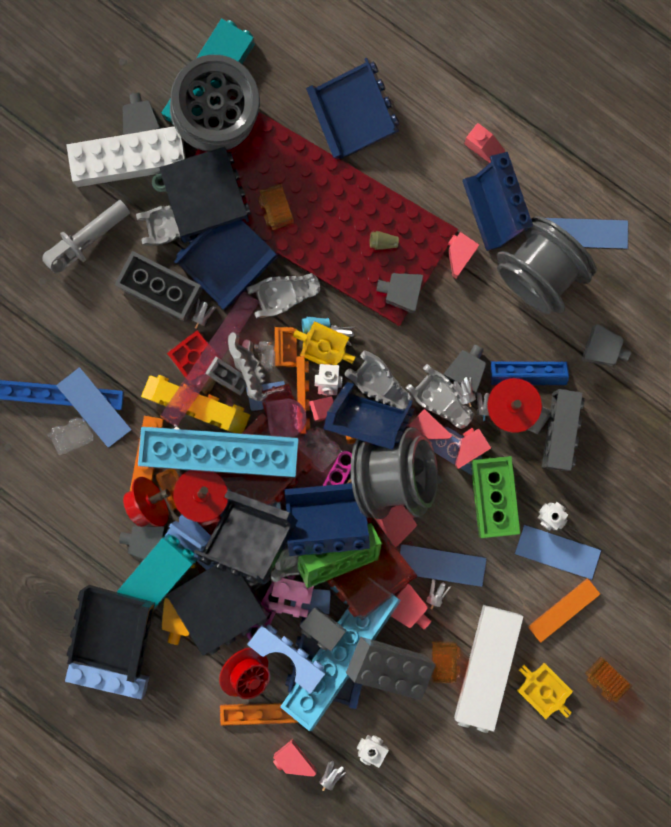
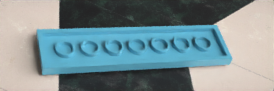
M141 427L138 466L295 478L298 438Z
M368 578L338 622L347 630L332 651L329 649L325 651L320 648L312 662L318 661L325 667L323 669L326 672L311 694L296 683L281 705V708L307 730L313 731L349 678L346 671L360 637L375 640L401 600L373 579Z

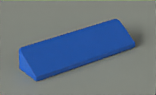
M491 361V385H497L504 380L512 378L525 380L532 385H567L569 379L567 362Z

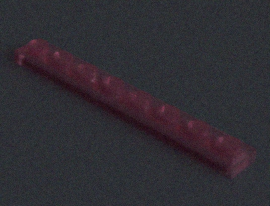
M245 292L242 293L161 414V418L178 427L209 380L210 376L205 373L215 356L221 360L229 350L228 337L230 333L233 332L239 335L258 306V300Z

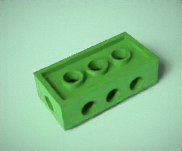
M512 456L470 461L479 538L520 534ZM491 472L497 475L495 483H491L488 479ZM493 492L499 494V500L496 503L491 500ZM496 511L501 513V519L498 522H495L493 519V514Z
M372 523L368 524L370 549L298 556V570L306 587L310 588L378 560L382 542Z

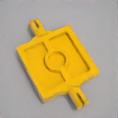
M315 321L307 334L296 329L293 337L303 341V349L300 356H304L306 359L317 364L338 365L342 359L353 364L355 356L345 352L346 344L349 340L348 336Z
M545 663L534 672H531L525 664L522 665L527 672L521 667L519 671L526 677V680L517 691L545 719L558 710L566 718L569 717L572 712L564 703L573 691Z

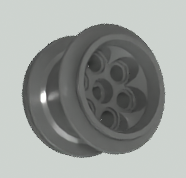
M214 54L201 56L182 68L175 78L170 100L171 119L178 134L188 144L199 150L209 152L224 146L226 150L236 147L249 135L258 116L260 97L256 82L241 63L230 57ZM218 81L221 87L213 88L211 82ZM199 88L204 94L202 96H195L193 90ZM234 92L237 95V99L230 100L227 97V93ZM218 99L220 101V105L215 104L214 106H212L210 104V100ZM192 109H201L202 115H193ZM229 111L234 112L236 118L230 120L225 114ZM211 119L216 120L218 127H210L208 121Z
M534 216L531 218L533 227L524 232L527 240L513 255L504 251L498 252L497 260L499 266L497 271L508 287L536 310L545 314H550L552 311L563 313L565 311V304L560 296L574 281L583 284L590 283L592 276L597 272V267L586 249L566 230L544 217Z
M414 427L408 428L404 432L400 444L396 443L393 450L359 439L356 440L351 458V480L356 503L364 516L381 520L389 514L392 506L406 505L413 516L422 517L427 509L433 505L438 487L437 462L431 442L418 429Z

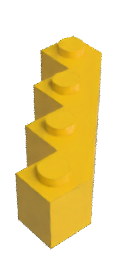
M158 375L157 378L149 376L141 397L229 432L243 434L250 417L249 414L243 412L245 408L235 404L233 407L218 402L219 398L208 395V397L193 392L194 388L184 384L183 387H179L169 383V378Z

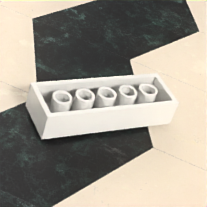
M175 127L66 144L72 182L77 187L161 173L159 167L187 159L184 140L178 134Z

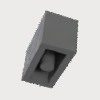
M317 606L313 608L300 625L303 629L301 632L311 639L313 637L319 641L317 645L325 651L327 649L332 651L347 631Z

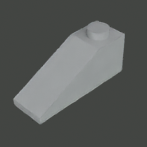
M216 356L205 373L240 396L247 385L242 373Z

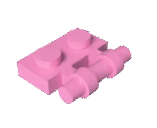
M287 578L274 582L272 596L279 597L278 603L270 601L269 609L279 614H282V612L292 614L293 617L297 618L299 616L307 617L308 610L302 609L301 606L302 603L310 604L314 586L307 588L304 582ZM285 599L296 601L295 607L284 605Z

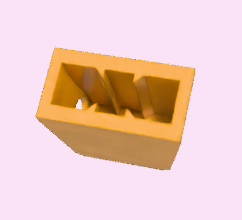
M166 597L163 608L162 630L170 632L168 643L179 645L181 635L189 636L190 634L169 598Z

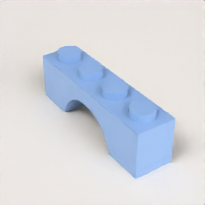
M270 624L267 626L261 625L247 645L262 657L272 652H280L289 656L296 667L295 682L311 694L326 672L323 670L325 667L316 660L312 662L307 658L309 654L301 648L299 650L292 646L293 642L285 636L281 638L277 635V630Z
M74 661L68 667L65 682L142 699L146 694L149 676L140 675L133 683L126 681L127 675Z

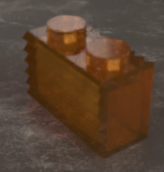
M282 184L260 190L261 196L258 197L261 208L265 207L267 214L264 215L267 226L271 225L272 230L293 224V216Z
M432 641V661L436 664L432 673L433 683H456V679L460 678V666H457V658H460V647H457L456 642Z
M601 656L585 672L589 677L587 681L594 688L598 686L602 690L601 695L609 702L613 700L617 703L632 687Z

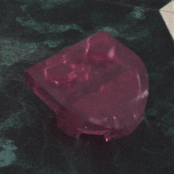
M293 399L266 402L270 436L293 438L303 431L307 417L305 409L299 402Z

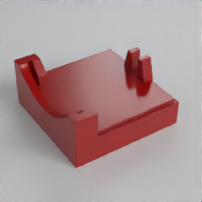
M198 330L167 353L190 384L205 374L215 356L218 357Z

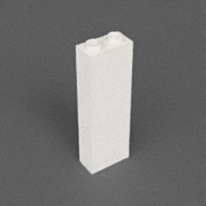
M483 604L454 716L458 725L467 728L470 725L476 726L477 730L488 733L489 730H495L523 620L521 614Z

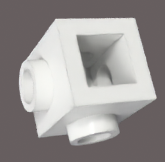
M320 364L319 375H315V386H318V394L326 396L337 395L338 388H342V376H339V365Z
M558 502L555 504H544L539 511L538 519L542 521L540 524L549 531L551 529H562L568 521L566 519L568 514L564 512L566 508ZM553 513H557V514H558V517L556 518V520H553V519H552V514H553Z
M367 735L366 739L362 738L357 746L359 750L358 756L361 757L360 761L369 766L373 764L378 768L389 751L388 746L383 744V740L375 735L372 737Z

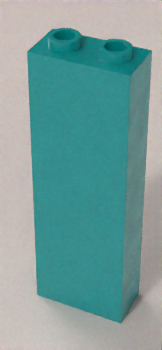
M221 18L196 58L213 54L223 55L243 64L255 45L254 37L249 31H242L237 28L234 22L230 20L225 21ZM211 82L213 88L221 87L220 82ZM199 88L193 90L195 96H202L204 94ZM218 99L210 100L212 106L219 102ZM169 100L161 113L165 120L173 124ZM199 108L192 109V114L200 116L202 111Z
M167 534L158 542L117 592L155 602V610L198 559L194 557L195 555L190 549H185L180 544L177 537Z

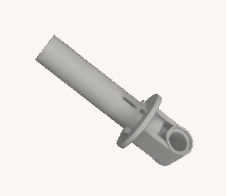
M118 200L75 235H69L68 237L64 232H61L60 235L63 240L44 253V264L54 273H61L77 259L85 262L86 259L82 251L129 215L130 211L121 200Z

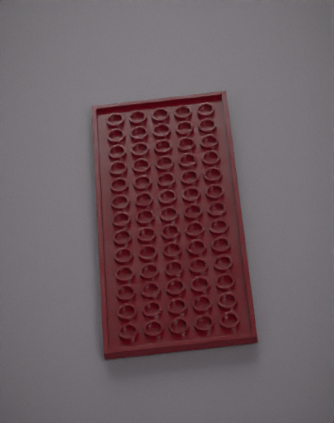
M231 96L230 100L237 99L234 96ZM229 111L225 114L230 120L236 118L234 112ZM258 112L253 128L246 139L236 147L227 150V153H232L234 164H231L232 169H237L240 178L237 181L238 187L242 186L245 197L242 198L243 203H248L251 212L250 215H247L248 223L246 219L242 220L278 255L308 273H313L318 279L400 327L408 312L386 303L387 293L376 291L378 280L390 282L393 273L423 275L421 292L447 249L449 241L458 229L346 162L333 158L329 152ZM217 121L214 123L212 128L218 127ZM198 149L195 156L206 153L207 151ZM380 231L398 236V247L379 250L370 248L371 232Z

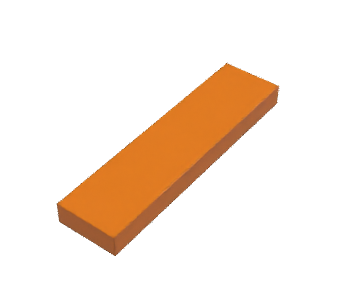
M589 579L584 580L528 626L529 630L541 643L600 595L599 591Z
M283 703L220 705L221 726L298 723V721L281 708Z

